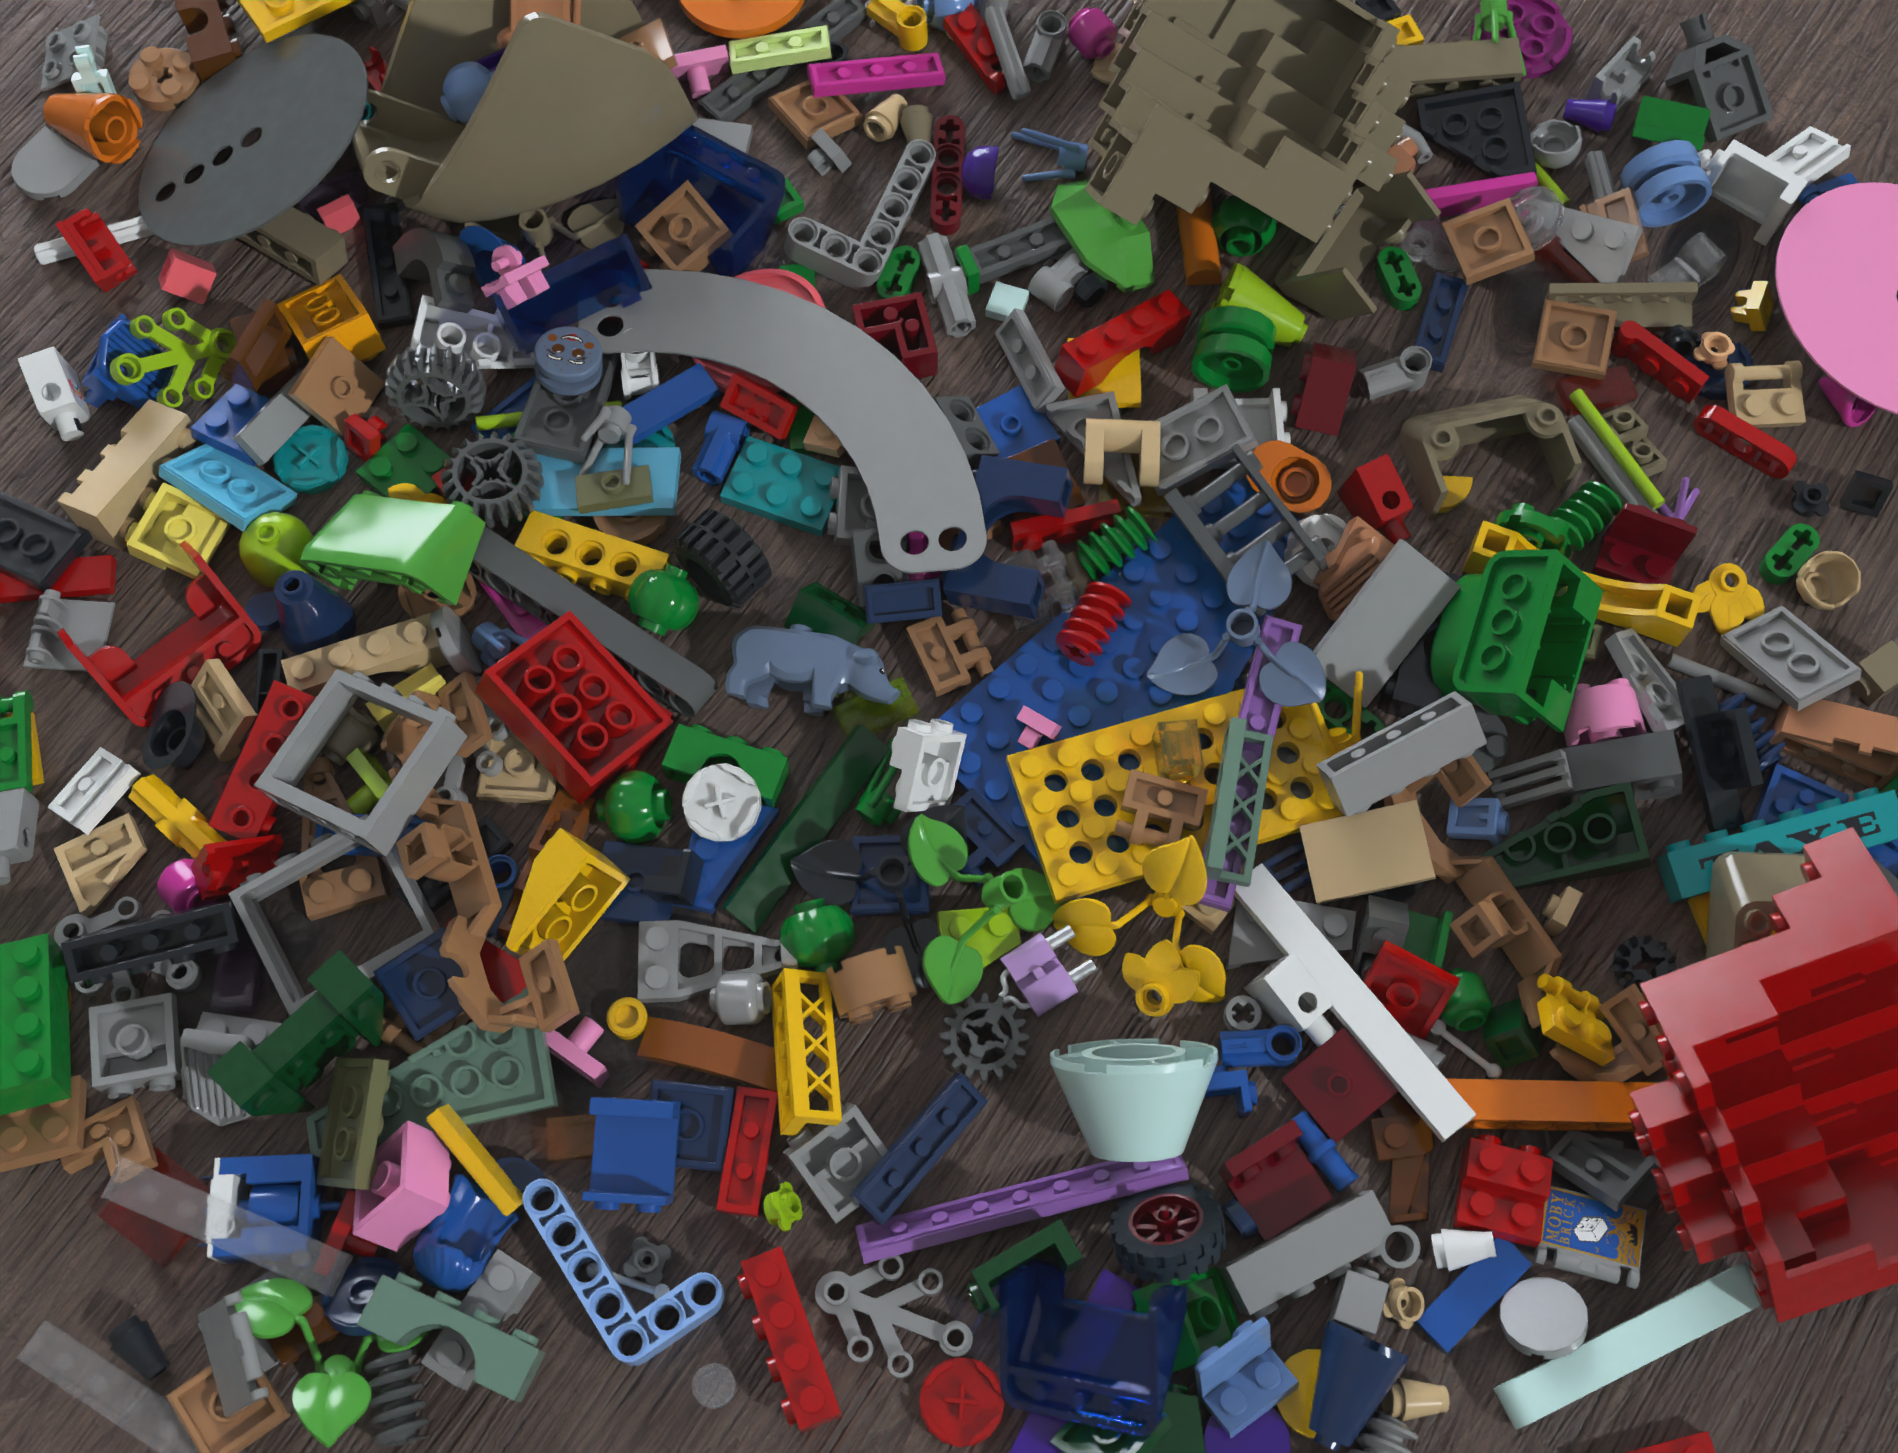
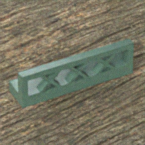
M1231 717L1224 735L1204 863L1207 879L1249 887L1253 872L1273 735L1246 730L1247 719ZM1249 742L1263 745L1261 758L1248 765L1242 757L1243 743ZM1257 767H1259L1258 777L1253 771ZM1247 775L1256 787L1255 795L1243 802L1236 793L1237 780ZM1254 803L1251 813L1247 807ZM1241 812L1250 824V829L1248 833L1237 839L1230 830L1232 816ZM1248 840L1247 848L1245 851L1241 844ZM1233 849L1236 850L1244 861L1243 874L1223 871L1225 855Z

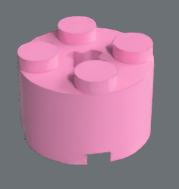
M1618 678L1609 681L1607 684L1590 687L1589 684H1577L1563 731L1567 747L1647 734L1635 690L1630 687L1628 679Z

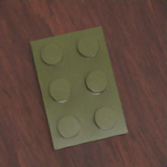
M336 1058L316 1185L361 1190L370 1189V1182L374 1178L377 1169L375 1157L377 1138L380 1136L384 1124L381 1113L383 1099L390 1085L389 1060Z

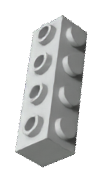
M1454 691L1316 764L1332 803L1346 817H1349L1353 814L1365 812L1372 804L1387 796L1399 794L1406 786L1423 777H1430L1436 774L1441 767L1457 759L1472 755L1475 749L1487 744L1472 703Z

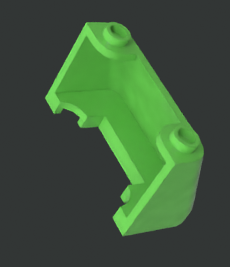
M363 491L362 494L353 495L304 547L299 561L303 566L337 589L352 591L357 580L402 585L415 594H422V591L429 589L438 596L437 601L441 604L457 605L486 523L473 513L471 506L459 501H453L449 505L382 497L371 491Z

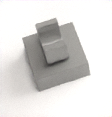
M822 128L811 137L819 148L812 151L807 159L822 176L832 168L833 164L842 173L852 165V162L842 149Z

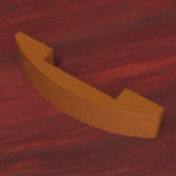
M649 1017L637 1057L675 1068L677 1065L748 1084L757 1089L777 1091L775 1048L697 1025Z

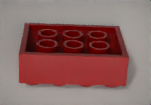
M570 610L485 670L475 690L479 697L579 805L612 780L674 722Z

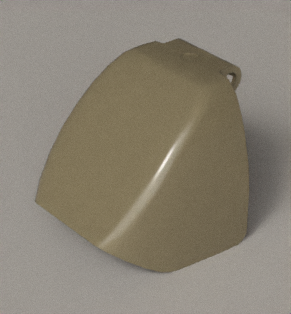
M411 0L389 61L381 92L368 89L367 102L376 106V113L372 118L360 121L351 143L364 179L372 189L400 198L407 208L446 221L468 223L490 221L518 215L564 201L600 186L643 162L694 124L698 118L678 79L661 58L643 47L619 40V38L645 26L632 0H581L580 25L545 12H533L524 16L518 22L508 45L504 47L506 49L466 126L460 121L454 122L446 113L440 99L444 95L442 90L444 79L450 69L464 61L474 62L502 50L497 48V35L502 29L509 26V0Z

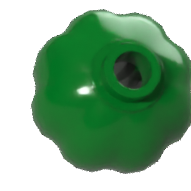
M1235 195L1226 197L1212 214V225L1217 238V244L1220 249L1229 252L1233 256L1246 257L1257 254L1265 248L1275 235V219Z
M667 563L665 570H647L635 578L628 592V601L631 612L640 616L637 623L639 626L665 636L668 628L680 631L694 621L699 609V597L697 590L686 580L687 571Z
M630 770L616 776L606 789L604 798L597 801L599 821L606 822L610 831L617 838L630 844H644L653 840L663 830L666 820H670L672 817L673 806L669 790L663 789L661 783L654 776L640 770Z
M824 898L795 905L793 907L795 915L786 918L782 924L779 937L780 945L782 943L794 959L797 960L799 967L814 969L815 972L824 973L831 966L833 971L838 970L837 962L844 958L854 945L855 928L852 919L839 906H826Z

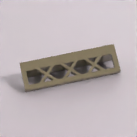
M1698 282L1549 283L1544 301L1549 299L1617 311L1614 332H1618L1622 323L1629 320L1637 322L1649 332H1667L1671 327L1678 324L1683 325L1686 330H1691L1692 302L1698 293Z

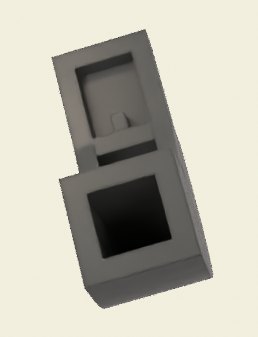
M413 228L403 234L393 245L398 277L427 283L431 282L435 307L467 314L474 307L469 275L476 267L469 247L461 238L430 229Z

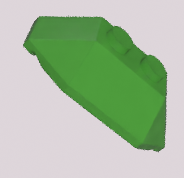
M1090 179L1058 185L1049 212L1082 262L1104 279L1116 283V287L1124 293L1152 286L1154 283L1150 231L1140 219L1136 226L1099 205L1085 191V187Z

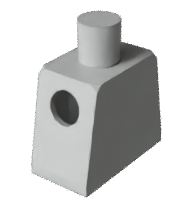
M25 788L0 792V886L11 881L10 864L26 862L33 857L39 800Z

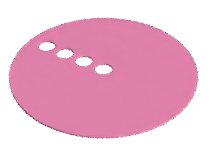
M1869 182L1841 186L1821 194L1806 204L1793 217L1785 229L1776 256L1775 276L1778 297L1784 316L1798 342L1811 359L1830 378L1858 398L1875 407L1898 415V300L1896 297L1898 291V185Z

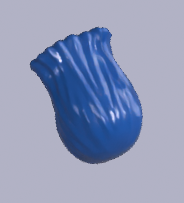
M464 1174L454 1176V1182L450 1190V1203L446 1211L423 1228L418 1236L413 1252L414 1264L419 1276L433 1288L450 1294L463 1292L474 1285L491 1260L502 1236L521 1217L516 1211L508 1216H504L478 1183Z

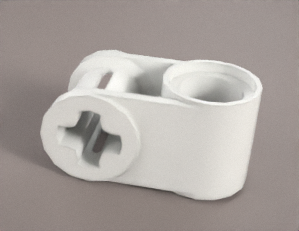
M654 352L621 353V378L625 400H630L633 395L646 394L660 386L659 371Z

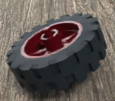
M1186 1182L1185 1185L1174 1183L1131 1194L1130 1198L1127 1200L1122 1199L1117 1204L1118 1211H1113L1111 1215L1110 1231L1117 1261L1119 1264L1123 1263L1124 1270L1129 1274L1137 1273L1139 1279L1150 1281L1151 1278L1157 1279L1158 1283H1170V1279L1178 1278L1179 1282L1188 1280L1191 1274L1197 1273L1200 1275L1206 1272L1210 1263L1216 1264L1221 1258L1220 1250L1224 1251L1226 1248V1231L1219 1201L1217 1198H1212L1211 1192L1205 1188L1199 1190L1197 1185Z

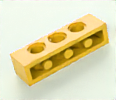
M535 510L532 513L530 512L514 545L572 584L578 582L590 586L593 591L605 596L610 594L624 597L627 602H629V589L637 576L651 569L665 570L667 563L672 565L671 557L668 553ZM557 548H566L560 554H551ZM591 559H600L595 565H585ZM626 570L635 571L632 575L628 577L620 576V574Z

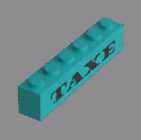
M1874 787L1854 793L1855 801L1842 804L1840 798H1834L1816 804L1817 811L1804 815L1802 808L1779 814L1780 822L1766 825L1763 818L1740 825L1742 832L1729 836L1727 829L1704 835L1705 843L1691 846L1688 839L1665 846L1667 853L1655 858L1670 903L1709 893L1713 863L1721 854L1726 852L1804 854L1803 845L1851 827L1854 828L1866 848L1898 840V798L1895 790L1879 794L1878 788Z

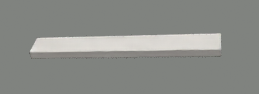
M1261 863L1254 868L1250 886L1237 885L1234 896L1285 956L1293 952L1332 1001V1006L1329 1009L1443 1143L1477 1114L1266 867Z

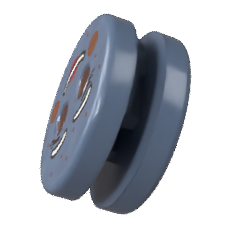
M572 326L557 327L541 335L535 344V374L540 384L547 390L560 395H579L591 390L600 381L603 372L602 348L598 339L590 332Z

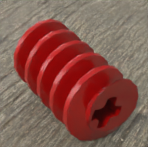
M1091 582L1087 585L1085 594L1078 600V606L1072 609L1070 618L1063 624V630L1058 632L1055 638L1060 651L1068 659L1083 666L1092 667L1095 665L1091 656L1098 657L1102 655L1103 649L1099 644L1106 645L1109 643L1110 636L1107 632H1116L1118 627L1114 620H1123L1125 613L1122 608L1128 609L1132 605V600L1122 590L1103 582Z

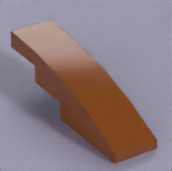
M559 788L528 847L529 858L513 887L514 898L498 927L500 937L508 939L536 856L560 827L583 841L596 805L595 798L589 797L579 805L567 790Z

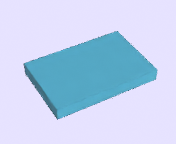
M207 444L159 466V477L243 532L261 514L282 512L296 504V492L256 466L253 467Z

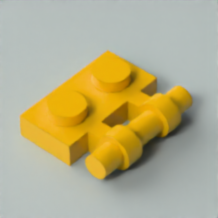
M1546 973L1541 974L1537 980V986L1546 991V996L1537 1002L1543 1035L1601 1066H1605L1615 1059L1611 1042L1612 1034L1608 1026L1600 1021L1605 1016L1598 1008L1602 1005L1599 1003L1598 997L1587 991L1579 992L1572 988L1571 982L1560 976L1552 977Z

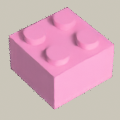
M409 1120L375 1150L377 1169L374 1178L370 1182V1189H356L353 1235L393 1251L399 1250L411 1238H415L432 1220L442 1215L446 1211L451 1198L449 1192L450 1149L436 1132Z

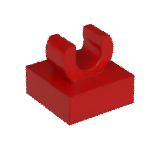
M354 413L344 419V444L366 462L381 448V444L386 441L387 437L380 431L385 429L387 424L378 416H373L365 421Z

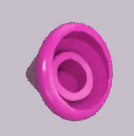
M1829 376L1820 378L1818 382L1820 389L1847 427L1854 428L1862 425L1876 411L1877 407L1853 395Z

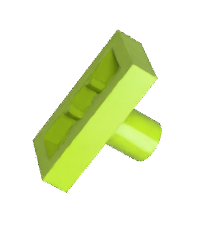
M356 748L346 759L365 784L347 799L346 803L355 814H367L377 805L393 780L374 755Z

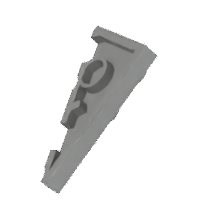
M1525 197L1522 206L1600 283H1622L1643 231L1639 226Z
M1114 391L1046 404L1047 417L1083 455L1086 418L1121 420ZM1104 452L1103 476L1132 507L1141 505L1142 497L1130 453Z

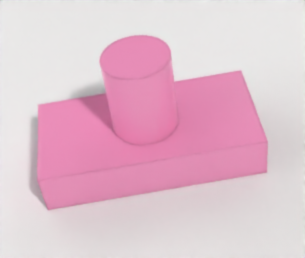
M726 45L675 54L678 65L670 69L679 82L688 80L692 98L702 99L711 92L708 76L729 72V57Z
M585 1016L568 1038H565L555 1030L550 1033L546 1032L549 1052L598 1088H601L610 1076L603 1064L587 1054L604 1032V1029L595 1021Z

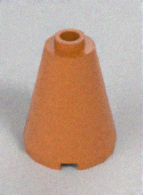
M57 93L51 95L44 104L43 116L46 123L101 162L123 163L131 158L139 147L141 140L136 138L138 128L143 129V120L138 107L129 98L115 93Z

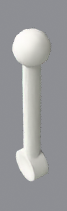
M1437 1019L1430 1031L1433 1036L1445 1038L1485 1069L1486 1075L1489 1078L1498 1079L1501 1077L1502 1069L1498 1064H1490L1447 1031L1445 1023Z
M592 1262L586 1267V1275L590 1279H594L598 1273L596 1262ZM612 1272L620 1284L654 1294L656 1299L670 1291L666 1284L652 1286L648 1283Z

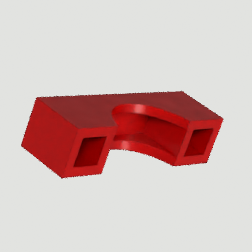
M1168 289L1063 344L1054 368L1063 385L1074 397H1077L1101 384L1110 371L1132 352L1148 347L1155 355L1179 342L1192 313Z

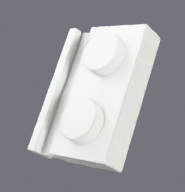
M1810 126L1766 158L1807 180L1808 183L1804 187L1805 189L1847 159L1850 155L1851 145H1839L1838 139Z
M100 747L49 804L48 808L86 835H89L141 774L131 765L126 764L115 755Z

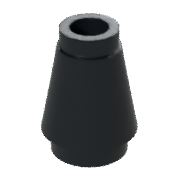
M137 1315L127 1319L107 1337L112 1344L110 1350L141 1376H144L148 1382L155 1379L170 1366L148 1321L142 1322Z

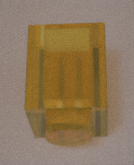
M1197 719L1158 722L1152 735L1158 776L1181 783L1193 780L1194 777L1198 776L1204 764Z

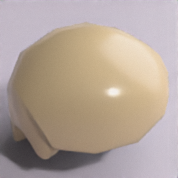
M1821 552L1810 558L1797 573L1796 585L1799 594L1806 603L1817 610H1833L1844 605L1859 592L1861 587V572L1852 558L1843 552Z

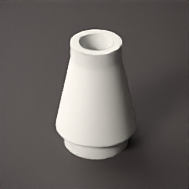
M1441 1229V1233L1431 1234L1437 1269L1448 1267V1270L1452 1271L1486 1258L1497 1257L1492 1231L1479 1232Z

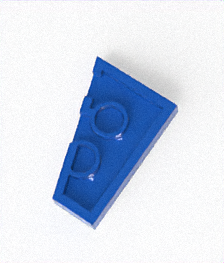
M761 805V811L756 824L746 835L734 841L715 842L699 836L693 830L688 849H692L704 861L694 907L675 904L674 906L713 914L739 876L738 872L748 857L760 845L761 838L779 817L780 810Z

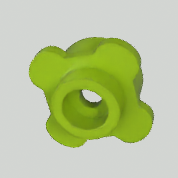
M789 1182L781 1183L778 1191L769 1193L765 1197V1216L773 1226H779L785 1232L791 1230L794 1221L801 1220L803 1214L799 1196L793 1192V1187Z

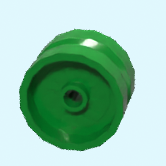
M1223 306L1207 311L1199 320L1196 345L1191 361V371L1199 381L1214 389L1225 384L1234 393L1251 392L1261 388L1269 380L1272 362L1271 355L1274 352L1277 328L1272 320L1264 314L1247 307Z

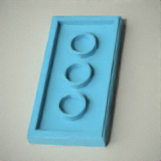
M680 447L632 449L631 467L649 465L654 498L653 503L580 514L577 507L575 476H578L583 464L536 454L537 460L542 465L544 486L540 489V501H532L533 510L550 516L675 515L681 465ZM601 448L587 474L623 469L624 448Z

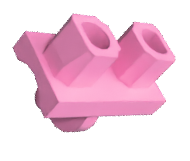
M506 244L497 247L492 254L491 267L502 276L481 287L486 298L497 293L507 311L549 289L550 286L541 272V269L550 265L545 255L522 265L523 257L521 252Z

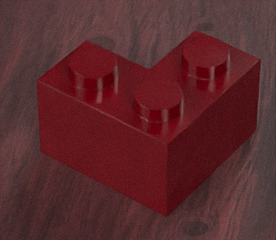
M922 292L852 305L853 325L864 331L889 352H895L897 359L917 379L938 375V351Z
M1318 342L1313 343L1311 352L1304 351L1299 380H1303L1305 383L1302 394L1295 393L1290 411L1291 415H1296L1295 427L1338 436L1356 370V351Z

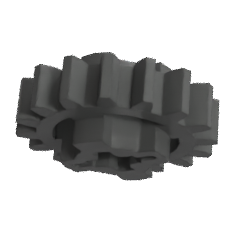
M983 993L981 1003H975L974 999L969 996L966 998V1008L963 1009L957 1004L952 1007V1012L956 1018H944L943 1026L950 1030V1032L941 1033L940 1042L950 1044V1046L943 1050V1057L955 1058L951 1065L953 1072L963 1067L966 1069L965 1077L968 1080L975 1073L980 1075L981 1084H986L989 1074H993L997 1081L1000 1082L1003 1080L1004 1068L1012 1073L1016 1071L1017 1065L1013 1059L1024 1060L1026 1051L1018 1045L1028 1044L1029 1035L1019 1033V1031L1025 1028L1026 1021L1025 1019H1014L1017 1013L1015 1005L1006 1010L1003 1008V997L1000 996L995 1004L989 1003L988 994ZM985 1014V1017H982L980 1019L974 1021L969 1020V1018L974 1015ZM1001 1020L1007 1025L1012 1040L1009 1039V1036L1002 1034L999 1027ZM984 1032H989L991 1040H987L984 1046L978 1044V1036L981 1037ZM957 1037L960 1038V1041L967 1043L970 1050L968 1057L960 1050ZM997 1056L1001 1058L996 1062L983 1064L984 1060Z

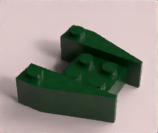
M340 949L307 979L318 991L262 1043L252 1050L239 1041L206 1071L225 1093L250 1115L262 1116L311 1112L315 1106L300 1090L304 1086L309 1087L317 1082L323 1075L325 1066L335 1057H341L348 1053L356 1043L355 1038L360 1034L365 1036L377 1049L382 1045L384 994Z

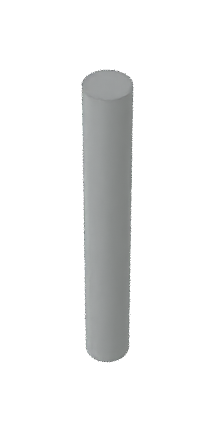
M1672 653L1667 663L1668 668L1694 678L1710 675L1714 686L1734 694L1745 692L1747 699L1777 710L1781 704L1782 698L1774 692Z

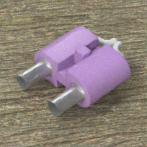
M1066 925L1047 938H1044L1039 933L1000 958L1005 970L1000 976L1003 990L999 993V996L1004 998V1003L1012 1002L1017 1008L1024 1010L1031 1008L1038 1018L1076 994L1078 990L1075 984L1097 970L1090 958L1069 972L1060 964L1054 950L1075 937L1069 925ZM1007 975H1010L1027 1003L1023 1004L1013 996H1006L1009 991L1006 981Z

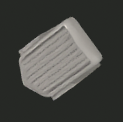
M202 1012L197 1028L184 1029L180 1039L182 1098L187 1101L188 1107L219 1127L252 1116L241 1109L206 1071L239 1041L254 1050L282 1023Z

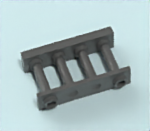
M1238 443L1231 447L1238 463L1193 496L1188 494L1183 498L1177 488L1164 496L1169 508L1226 584L1232 568L1248 550L1265 540L1274 544L1290 531L1303 547V549L1284 562L1290 574L1293 575L1312 560L1322 573L1328 569L1324 556L1329 554L1325 545L1317 535L1312 538L1308 536L1259 472L1263 466L1251 450L1244 453ZM1248 475L1259 489V492L1213 525L1209 522L1204 526L1197 516L1202 512L1200 508ZM1269 503L1281 520L1237 552L1233 553L1230 551L1225 554L1219 546V543L1223 541L1222 536ZM1257 606L1254 614L1258 619L1267 612Z

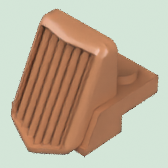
M1358 516L1348 521L1336 548L1325 556L1328 569L1323 573L1319 569L1313 580V583L1319 587L1318 596L1329 620L1336 621L1395 546Z

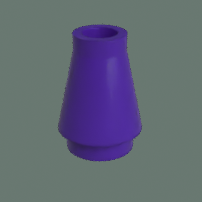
M1568 98L1563 119L1573 121L1598 133H1601L1602 130L1610 132L1617 104L1609 103L1610 99L1575 100Z

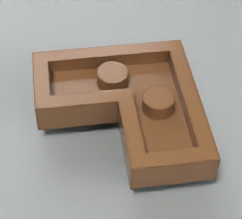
M133 1095L85 1119L84 1149L71 1156L68 1155L60 1158L62 1167L72 1175L105 1157L111 1179L119 1186L158 1166L140 1103Z

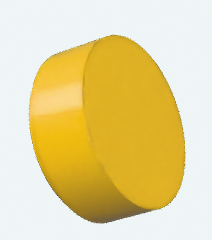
M623 997L612 1003L608 1009L606 1019L610 1030L616 1037L631 1040L644 1033L649 1016L645 1006L639 1000L632 997Z

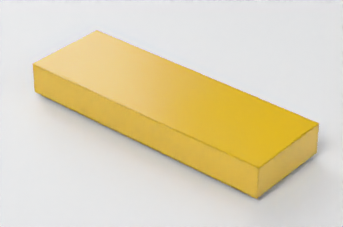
M449 1104L437 1108L426 1117L429 1125L504 1216L510 1215L523 1204V1194Z

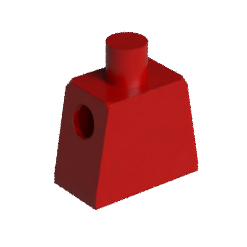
M1388 453L1356 468L1337 492L1353 518L1358 516L1379 533L1383 532L1385 537L1394 545L1399 539L1408 541L1412 536L1402 520L1413 509V503Z

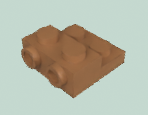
M688 180L635 225L643 236L639 243L651 257L658 254L663 260L659 265L662 270L700 272L711 263L707 257L733 235Z

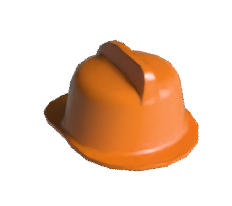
M1281 440L1266 441L1252 451L1263 466L1259 472L1289 511L1298 514L1310 513L1320 508L1328 499L1332 488L1331 475L1326 465L1314 456ZM1247 475L1251 487L1256 492H1259V489Z

